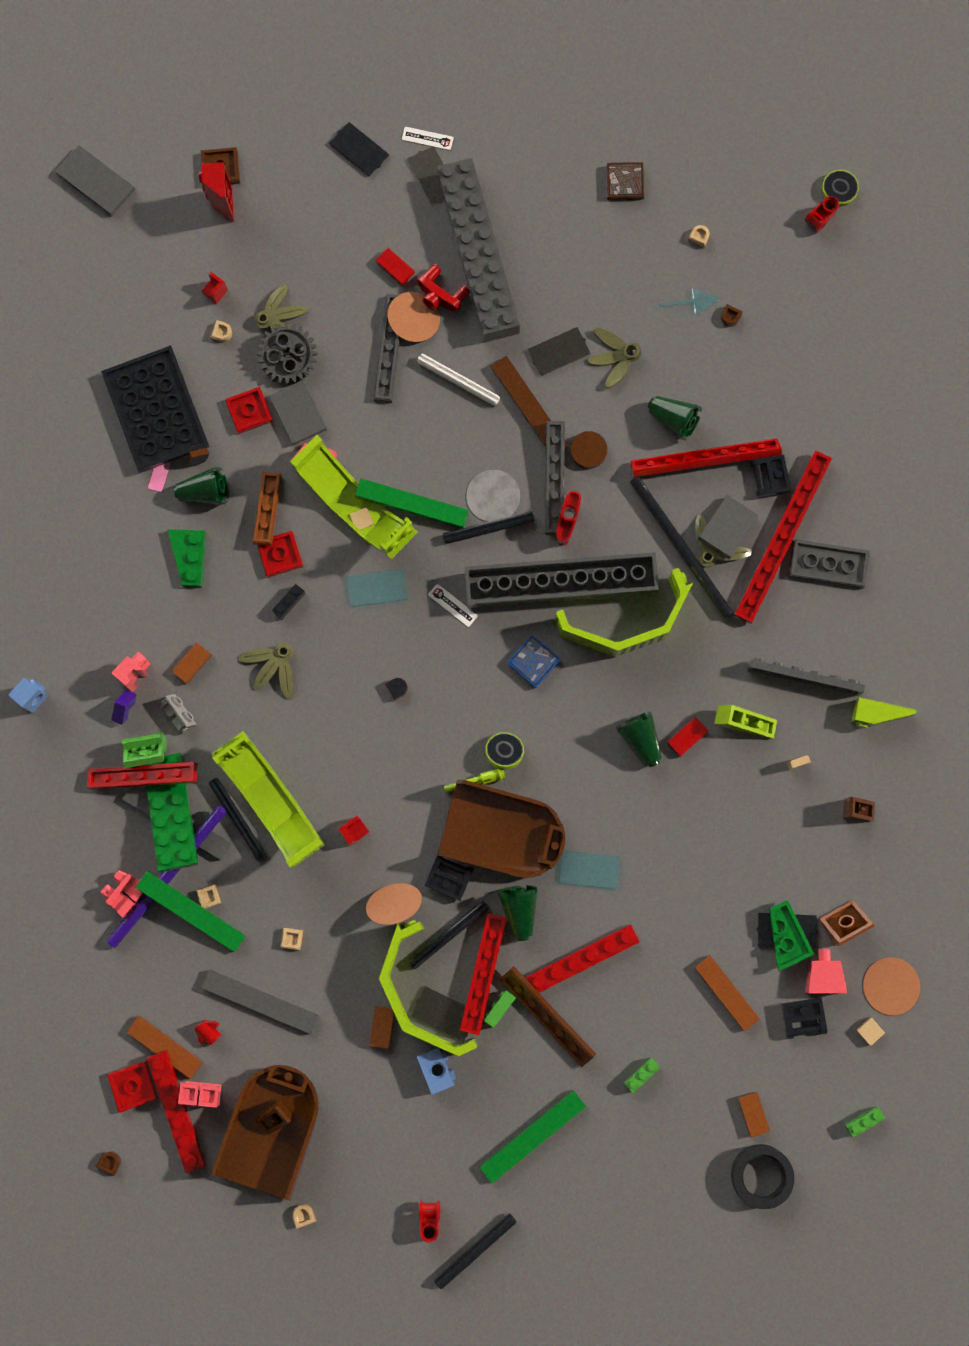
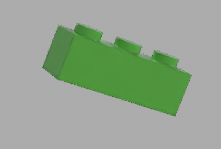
M507 990L500 993L498 996L500 999L494 1001L491 1005L492 1010L490 1012L487 1011L484 1015V1021L493 1028L516 999Z
M650 1058L624 1084L634 1093L660 1069V1066Z
M876 1106L844 1126L850 1136L854 1138L883 1121L885 1117L880 1108Z

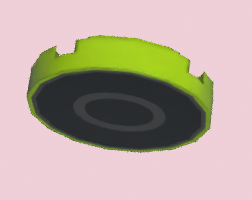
M846 170L830 172L822 184L824 198L828 196L837 198L839 206L850 204L856 198L859 191V183L856 177Z
M511 733L495 734L486 744V758L496 768H514L523 758L524 746L521 740Z

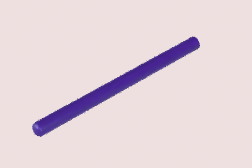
M217 806L195 832L196 850L225 816L226 810L224 807ZM180 869L163 872L158 878L169 884ZM144 894L106 942L111 947L116 948L155 900Z

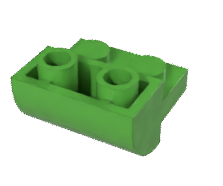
M160 732L123 739L124 767H137L163 762L164 754H166L167 740L164 733Z

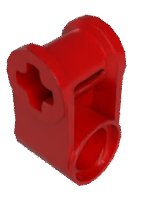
M833 196L826 197L816 208L808 213L804 221L814 226L817 233L820 232L835 216L839 207L838 199ZM825 206H831L833 210H829Z
M420 1201L419 1204L420 1236L422 1240L428 1243L435 1241L438 1237L440 1201L436 1203ZM426 1227H433L435 1235L427 1237L424 1234Z

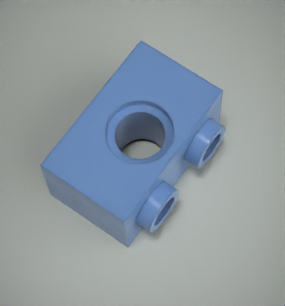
M23 678L8 694L21 707L32 713L48 697L44 692L46 690L44 686L34 679L29 681L26 678Z
M437 1047L417 1056L432 1095L454 1086L456 1076L452 1068L448 1069L446 1062L449 1059L445 1050ZM435 1064L443 1067L441 1075H435L432 1072V1067Z

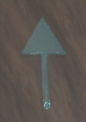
M692 287V300L660 303V306L694 303L696 315L719 300L720 297Z

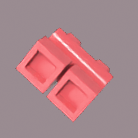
M138 652L132 659L127 656L114 669L112 674L133 692L137 688L134 682L139 676H148L145 671L150 667L151 663Z
M118 870L113 879L119 883V886L114 889L107 884L101 891V894L107 899L106 903L112 906L120 916L125 918L144 896V893L135 888L140 881L138 878Z
M189 1081L182 1082L180 1084L178 1104L216 1108L220 1104L222 1085Z

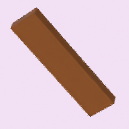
M262 472L252 541L255 545L272 546L282 479L281 473Z
M710 955L694 967L743 1031H746L760 1020Z
M141 1016L137 1017L127 1031L128 1034L156 1054L168 1050L173 1067L190 1079L203 1063L202 1060Z

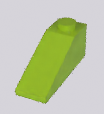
M859 697L855 700L851 722L856 723L857 727L868 728V726L911 717L916 714L917 710Z
M719 705L714 724L731 730L774 739L777 720L734 705Z

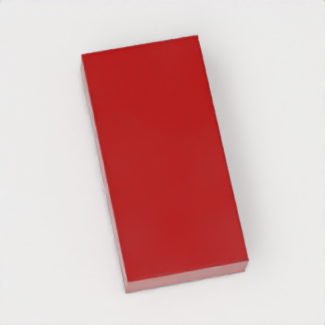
M389 248L376 259V263L402 286L415 274V271Z
M695 717L670 739L667 744L681 757L709 730Z

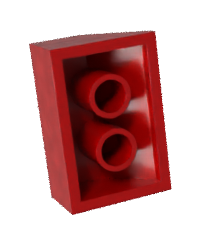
M224 162L201 164L202 171H199V181L202 183L206 200H209L211 206L228 221L234 222L233 189Z

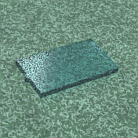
M403 569L348 576V593L350 594L351 607L407 600L405 589L407 583L404 581Z
M563 850L562 864L560 865V883L617 889L618 877L621 874L619 871L620 857Z

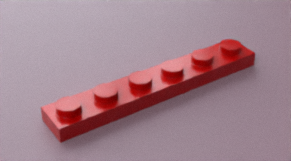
M195 762L141 765L129 768L88 769L87 788L92 790L197 783L198 764Z
M487 913L460 1031L475 1035L480 1034L507 919L505 917Z
M630 924L525 978L540 993L640 941Z
M168 1050L147 1057L185 1173L205 1167L206 1163L186 1104H178L180 1086Z

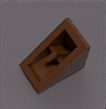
M856 797L844 799L843 819L874 821L875 802Z
M278 1099L255 1121L270 1135L287 1125L291 1121L292 1113Z

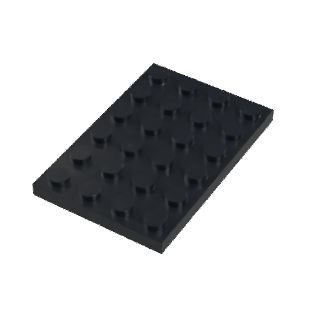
M171 345L101 371L139 473L187 456L190 451L210 447Z

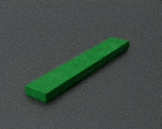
M360 478L355 494L356 498L461 529L465 526L469 510L362 478Z
M146 871L135 887L233 952L237 950L246 936L149 871Z
M573 1090L483 1163L480 1169L489 1181L494 1183L581 1112L586 1105Z

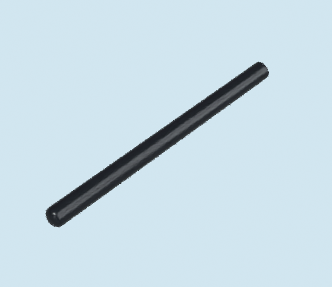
M639 476L632 479L630 484L724 618H729L733 614V610Z

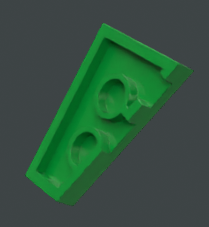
M167 529L182 586L202 587L206 541L205 530Z
M783 901L769 908L777 970L781 971L814 955L789 901Z

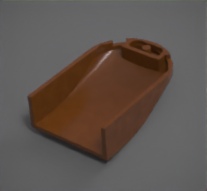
M457 780L437 856L517 877L533 878L547 872L557 864L565 846V830L557 813L541 801L471 781Z
M273 1065L253 1074L247 1080L238 1097L211 1174L288 1201L291 1200L319 1111L317 1092L310 1079L304 1073L290 1066ZM280 1099L292 1113L291 1121L268 1135L255 1120Z

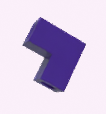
M128 690L123 692L115 701L112 721L122 725L128 719L129 710L135 704L137 694Z

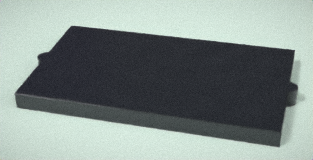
M350 122L341 131H337L338 134L329 142L333 148L369 177L377 168L381 167L383 161L389 156L385 150Z
M758 913V927L756 928L758 931V946H774L770 913ZM795 914L811 948H816L818 933L817 915Z

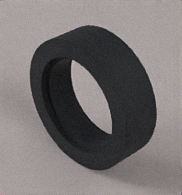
M756 1144L743 1149L737 1155L731 1168V1180L736 1193L747 1204L758 1209H772L784 1203L790 1196L794 1186V1171L788 1158L779 1150L769 1145ZM761 1156L774 1159L779 1165L782 1174L778 1189L771 1195L764 1197L750 1193L743 1180L746 1165L752 1159Z

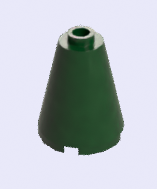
M660 396L652 398L648 403L649 413L684 441L687 440L685 438L686 435H692L700 420V417L697 416L698 411L702 412V407L699 405Z
M214 467L177 483L174 488V495L180 502L223 505L228 502V500H225V496H229L227 478L225 475H221L220 471L222 468Z
M650 711L647 715L642 713L625 721L626 725L623 727L621 724L616 727L617 732L644 766L648 765L651 768L660 763L659 760L662 756L653 715Z
M526 885V889L520 888V886H512L498 891L513 937L517 938L518 941H527L533 935L538 892L537 887L533 885Z

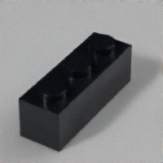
M295 583L272 609L273 613L283 620L306 594L305 591Z

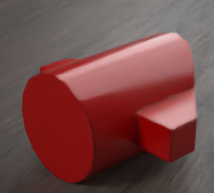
M203 1020L195 1027L198 1042L202 1045L206 1041L212 1046L222 1035L216 1029L220 1024L216 1021Z

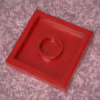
M260 386L225 399L238 434L273 422Z
M293 531L273 536L272 546L257 545L267 578L304 567Z
M147 1061L107 1074L119 1113L158 1099Z

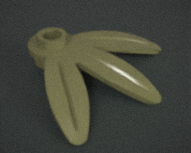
M283 284L270 295L265 311L258 312L254 321L257 327L261 329L273 327L277 330L278 324L282 328L285 327V323L280 322L281 320L301 316L308 311V308L292 305L277 309L288 291V285ZM262 317H266L265 321H260Z
M596 327L593 330L595 335L607 346L617 351L595 355L589 358L587 362L590 365L596 366L611 365L619 362L605 383L606 388H611L622 380L629 369L630 363L638 360L642 351L638 344H626L614 333ZM632 350H635L636 353L631 356L630 352Z
M702 515L696 517L697 539L707 525ZM698 540L702 548L698 555V561L704 567L713 566L717 560H739L752 554L751 549L738 547L731 558L727 559ZM706 554L711 555V560H706L704 556Z
M280 643L275 649H253L238 657V660L244 663L269 660L256 676L253 685L254 690L263 687L273 677L279 667V680L282 692L286 699L291 698L293 675L289 660L293 656V649L289 644ZM282 649L287 650L285 655L280 654Z

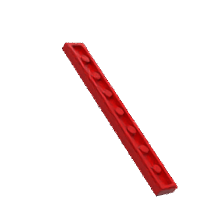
M778 438L631 460L630 466L633 476L638 477L782 455V448Z

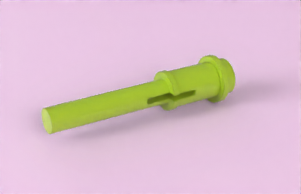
M497 768L480 773L481 776L467 779V781L486 785L498 780L502 782V779H506L503 768ZM456 783L444 786L445 792H453Z

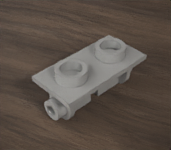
M175 694L167 695L161 701V707L169 718L175 714L176 717L172 720V723L179 732L185 733L189 730L188 727L197 725L193 720V715L186 710L178 696Z

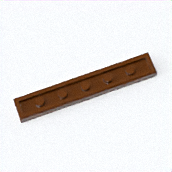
M505 356L492 364L491 368L546 447V421L551 420L508 357Z
M514 966L499 979L581 1067L595 1057L596 1053Z

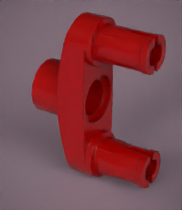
M433 264L425 274H421L417 279L418 286L426 294L422 299L423 303L431 310H435L440 305L445 309L456 312L461 307L464 299L470 294V290L465 285H462L454 295L447 293L433 282L441 273V268Z
M576 491L569 492L563 503L556 531L558 544H568L573 533L581 503V495ZM572 512L574 517L566 518L564 513Z

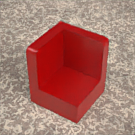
M210 271L208 274L210 281L201 291L202 294L217 304L228 289L225 281Z
M358 815L338 829L350 846L369 833V830Z

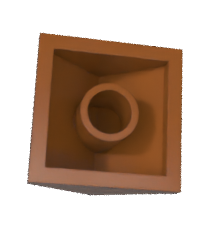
M854 900L819 918L834 946H840L874 927L873 922Z

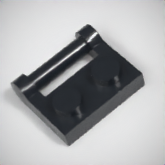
M784 455L758 458L750 461L758 490L756 491L757 498L789 493L791 491ZM762 465H766L770 488L767 489L764 487L760 467Z
M437 856L424 886L461 901L474 868H467ZM442 865L465 876L463 880L439 871V866Z
M822 998L781 1003L787 1039L815 1033L827 1034ZM818 1019L819 1022L818 1025L799 1028H793L792 1026L793 1022Z

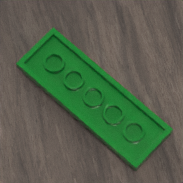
M176 753L164 756L163 762L146 765L184 762L182 754ZM187 783L146 786L158 872L163 873L199 865Z

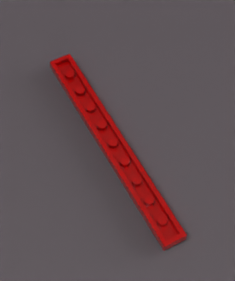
M816 450L814 451L734 614L735 617L750 624L753 622L832 460L831 457Z

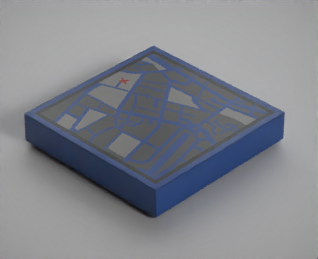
M531 635L507 664L533 687L537 688L561 659L535 636Z

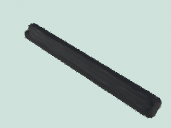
M532 511L446 532L443 533V540L445 544L523 525L533 522L534 515Z
M218 778L212 779L209 782L210 787L257 861L262 862L267 858L265 851Z
M481 901L410 959L408 964L411 968H418L489 909L487 904Z
M510 1213L507 1214L435 1278V1284L440 1289L448 1285L516 1224V1219Z

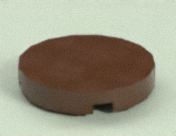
M593 431L582 432L571 443V457L582 468L598 467L604 462L607 455L606 441L600 434Z

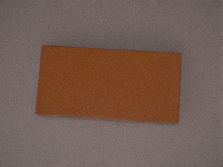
M196 642L172 672L188 684L212 654Z
M375 1006L369 1046L389 1049L394 1019L392 1008Z
M758 1092L738 1097L750 1137L770 1132Z

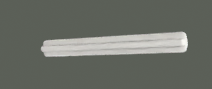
M424 354L418 357V364L493 406L498 404L500 400L498 395Z

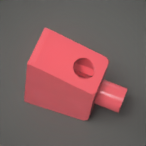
M818 949L819 961H809L805 993H847L841 961H831L830 949Z

